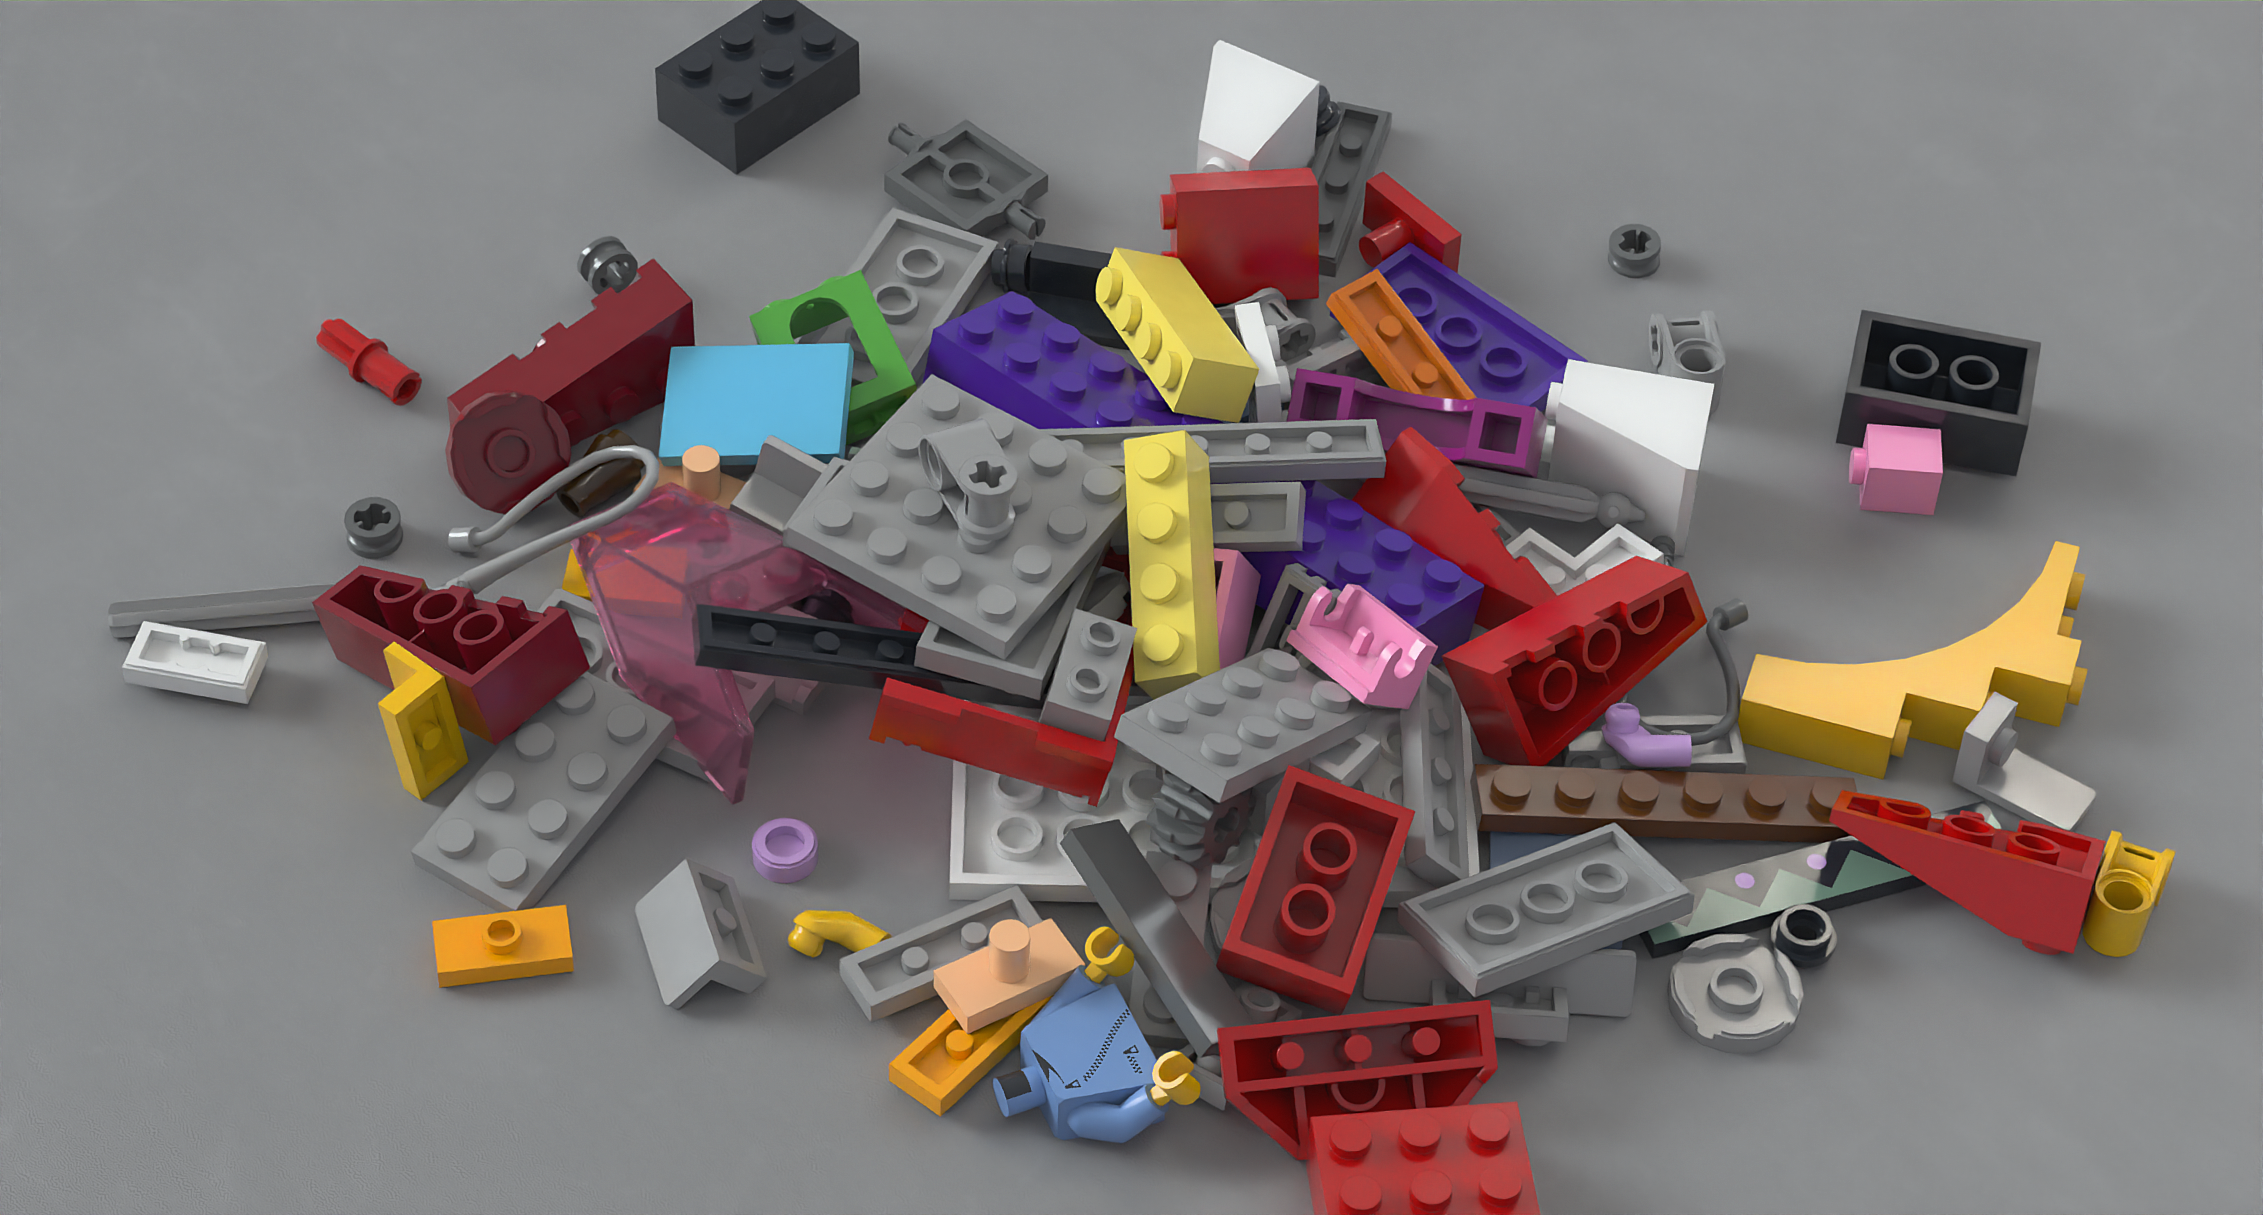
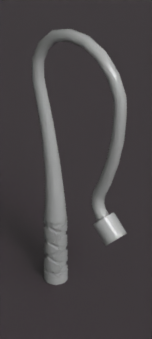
M636 445L612 446L599 450L554 475L513 507L491 528L482 532L478 527L452 528L448 535V544L453 552H477L482 548V545L493 542L504 535L523 516L560 487L596 465L618 458H636L642 460L646 465V477L642 484L623 503L607 512L556 531L464 572L462 576H457V578H453L434 590L449 589L451 585L469 588L473 594H478L498 579L541 555L628 515L648 498L659 480L658 460L651 450Z

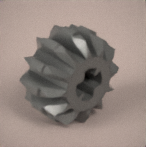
M1164 774V784L1161 790L1151 796L1155 802V807L1147 815L1146 823L1152 828L1150 841L1159 846L1160 851L1171 858L1185 861L1187 864L1200 870L1205 869L1212 861L1221 864L1226 858L1228 849L1231 846L1238 847L1240 845L1239 837L1242 831L1252 824L1248 819V814L1256 806L1257 798L1252 794L1253 787L1219 803L1174 774Z

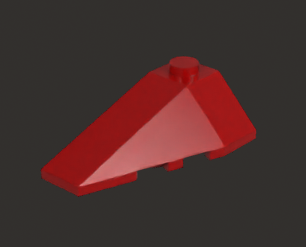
M1412 427L1402 431L1386 452L1384 478H1367L1352 499L1369 514L1393 529L1406 533L1414 542L1443 560L1456 564L1462 572L1485 585L1474 623L1489 631L1557 596L1527 557L1519 556L1515 559L1512 557L1496 531L1501 525L1489 508L1480 513L1476 511L1458 488L1465 480L1460 471L1445 455Z
M1841 790L1831 811L1829 819L1831 823L2001 932L2021 939L2022 944L2026 948L2047 955H2056L2061 951L2074 954L2106 841L2024 820L2019 821L2017 832L1997 829L1984 821L1985 818L1982 813L1964 810L1960 811V815H1948L1944 820L1931 818V811L1916 802Z

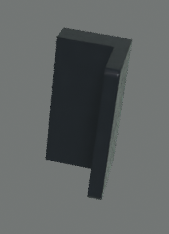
M1035 241L1030 255V280L1027 298L1034 305L1061 322L1074 326L1082 335L1098 345L1130 350L1096 301L1098 276L1103 268L1108 267L1112 254Z

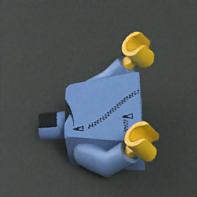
M1100 927L1090 934L1085 944V953L1091 963L1088 967L1079 965L1054 996L1022 1030L1020 1040L1021 1070L993 1079L995 1097L1005 1117L1039 1107L1054 1137L1062 1140L1081 1137L1120 1144L1128 1142L1149 1125L1165 1121V1113L1169 1110L1168 1102L1170 1100L1179 1105H1188L1194 1103L1199 1098L1201 1092L1200 1083L1189 1074L1194 1069V1064L1179 1051L1165 1053L1157 1061L1116 984L1113 983L1105 986L1103 979L1107 974L1113 977L1123 976L1130 972L1134 965L1133 951L1124 944L1119 945L1107 957L1110 949L1117 945L1119 941V934L1111 928Z

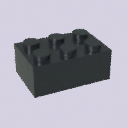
M762 0L655 68L658 120L737 175L860 94L859 42L797 0Z
M1861 310L1836 443L1862 448L1867 424L1941 429L1942 463L2016 477L2029 426L2041 342Z

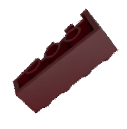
M361 565L312 602L337 660L395 690L383 650L391 643L396 642L444 676L458 725L495 746L505 737L515 732L521 724L591 668L567 609L548 606L543 613L527 610L524 601L520 599L502 596L496 603L475 599L472 590L469 588L451 585L449 589L432 590L428 589L425 580L422 578Z

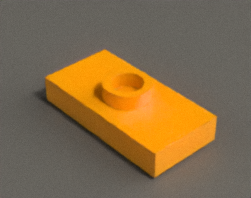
M566 905L432 921L439 988L574 971Z

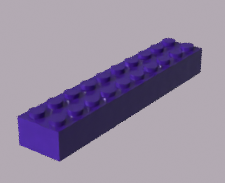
M1013 291L934 328L932 332L923 383L932 374L1037 429L1225 424L1217 419L1173 412L1148 375L1127 363L1122 356L1106 350L1085 337L1074 326L1061 322L1034 305L1029 298L1018 295ZM1316 480L1232 482H1301L1306 490L1302 551L1240 552L1261 575L1255 604L1267 611L1286 565L1299 563L1307 568L1306 574L1308 576H1319L1327 581L1325 587L1330 590L1339 589L1343 591L1347 584L1360 585L1438 646L1430 662L1434 666L1443 661L1441 657L1443 654L1469 642L1485 585L1462 572L1456 564L1443 560L1414 542L1406 533L1393 529L1363 510L1358 503L1345 499ZM1210 483V484H1231V483ZM1298 590L1285 620V623L1288 625L1291 624L1304 594L1300 590Z

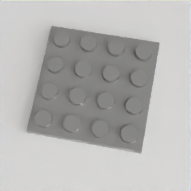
M931 374L792 521L787 528V544L1005 660L1127 521L1126 477L1124 473ZM981 418L990 424L999 445L1018 473L1016 490L1010 495V502L1015 511V522L1013 529L1007 536L998 540H979L965 534L958 527V523L942 497L930 486L924 474L918 445L921 436Z

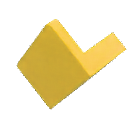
M393 642L383 652L395 690L378 702V706L403 787L422 801L466 765L469 760L444 676L399 644Z

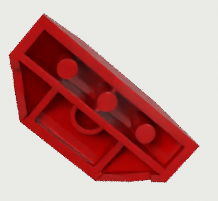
M1490 1000L1217 1028L1224 1098L1295 1160L1307 1159L1310 1118L1313 1116L1468 1105L1480 1088L1486 1084L1498 1069Z

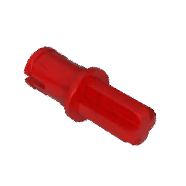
M337 318L334 321L327 319L321 324V331L316 336L318 346L345 365L353 380L360 383L368 382L398 406L406 405L417 395L422 384V378L419 377L420 374L389 354L388 346L381 339L367 338L343 319Z

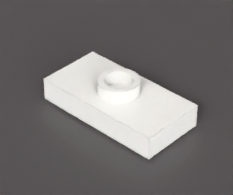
M143 621L122 666L125 683L248 704L268 659L266 642Z

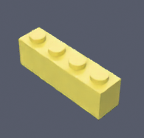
M1115 247L1108 267L1103 268L1098 276L1096 301L1171 410L1175 413L1239 423L1258 375V366L1178 258Z
M1186 430L1124 440L1132 627L1137 628L1133 641L1135 683L1153 700L1220 670L1209 456Z

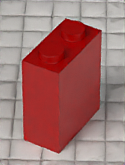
M1311 168L1169 175L1170 194H1160L1159 209L1161 229L1170 230L1171 251H1161V255L1178 258L1212 304L1236 303L1251 297L1262 289L1270 287L1278 289L1286 300L1319 298V185Z

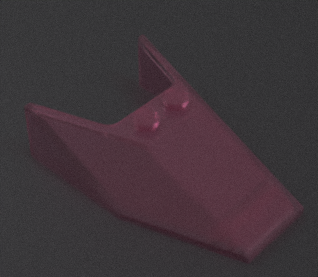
M673 482L653 489L648 498L628 515L614 523L570 541L622 680L641 701L674 719L676 734L673 738L680 741L698 760L697 765L732 805L744 799L755 730L732 671L695 666L691 620L696 604L771 613L818 591L832 589L844 596L852 605L853 611L851 616L855 624L900 630L903 622L920 633L924 632L928 622L880 593L801 551L782 546V535ZM615 505V506H613V507H610V508H608V509H605V510H603V511H601V512H598V513H596V514H594V515H591V516H589V517H587V518H584V519H582V520H580V521H577V522H575V523H573V524H570V525H568V527L571 526V525H574V524H576V523H579V522H581V521H584V520H586V519H589V518H591V517H594V516H596V515H599V514H601V513L607 512V511H609L610 509L616 507L617 505Z

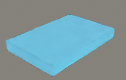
M850 343L671 347L658 456L663 466H683L682 457L685 451L698 445H705L715 449L720 457V465H756L761 446L769 435L779 438L825 464L829 463L833 457L844 459L854 351Z

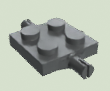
M967 119L946 133L930 138H923L904 123H898V128L896 125L892 128L888 136V142L908 156L903 162L884 174V191L923 218L982 237L1003 224H1010L1025 234L1030 240L1035 239V234L1038 237L1041 235L1045 228V219L1039 217L1026 208V206L1048 192L1047 173Z

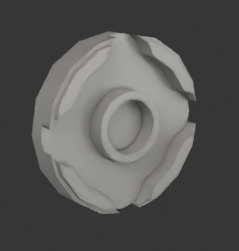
M1715 934L1695 941L1683 951L1682 958L1676 964L1674 963L1667 988L1670 1012L1680 1028L1704 1046L1726 1053H1755L1775 1046L1793 1031L1803 1000L1800 974L1788 956L1775 947L1772 953L1768 949L1758 946L1759 939L1743 934Z

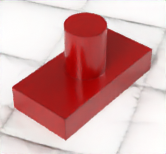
M1384 171L1368 179L1365 186L1362 224L1369 228L1371 232L1359 239V250L1365 262L1375 268L1411 242L1458 274L1462 234Z

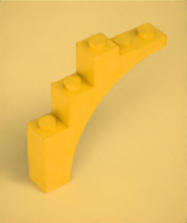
M2055 541L2041 575L2019 603L1987 628L1948 647L1906 659L1864 664L1805 663L1756 654L1739 710L1738 725L1742 743L1884 780L1890 756L1903 758L1909 737L1960 750L1964 731L1994 692L2018 703L2015 712L2016 717L2059 727L2065 704L2079 705L2088 671L2086 668L2076 666L2082 641L2069 638L2074 618L2062 615L2064 608L2077 611L2086 574L2074 572L2080 547Z

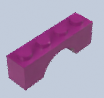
M1300 368L1296 370L1286 422L1376 419L1385 454L1400 433L1412 427L1451 462L1536 478L1548 418L1536 407L1482 398L1458 400L1424 396L1382 387L1354 377Z

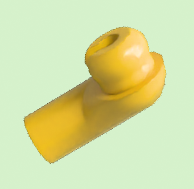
M805 910L793 919L796 925L789 933L787 941L790 947L813 958L821 954L826 939L838 943L855 953L889 939L892 935L848 911Z

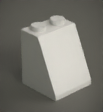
M1219 40L1213 46L1198 141L1197 173L1291 168L1312 169L1320 82Z
M1568 359L1563 384L1551 382L1545 417L1556 420V426L1547 425L1540 461L1550 463L1548 480L1587 487L1600 498L1612 492L1623 494L1632 505L1645 511L1644 521L1628 523L1624 528L1649 542L1657 536H1668L1675 542L1674 554L1684 556L1714 384Z

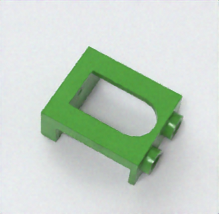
M861 270L847 276L831 277L813 290L791 299L775 300L766 305L761 311L749 316L757 345L795 344L794 339L844 318H850L877 377L851 387L845 446L877 433L917 390L916 383Z

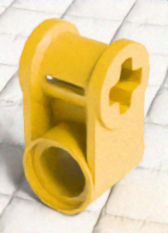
M2112 830L2096 874L2093 893L2083 923L2082 934L2086 943L2093 950L2106 956L2122 957L2128 956L2138 949L2154 906L2157 907L2160 902L2174 861L2175 850L2166 848L2160 853L2124 841L2121 832Z

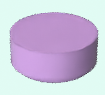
M778 818L763 824L755 832L752 839V859L756 871L765 879L776 883H793L809 876L818 863V839L814 830L805 822L793 818Z

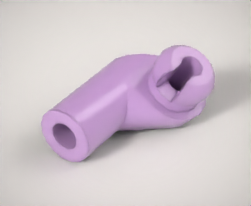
M1617 703L1607 708L1605 712L1607 724L1602 726L1605 742L1631 764L1638 767L1691 766L1692 746L1690 735H1651L1639 725L1640 714L1635 705Z

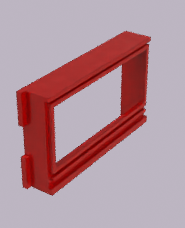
M1110 546L1102 566L1123 572L1130 583L1129 555H1117ZM1125 600L1127 606L1123 610L1124 613L1115 621L1132 626L1131 600L1128 602ZM906 608L900 630L923 633L929 620ZM1133 645L1104 741L891 678L886 679L885 686L883 687L869 740L884 744L886 737L902 741L905 746L913 744L921 747V751L1080 798L1083 795L1088 796V805L1097 807L1106 779L1114 763L1118 739L1114 736L1120 717L1125 713L1134 672Z

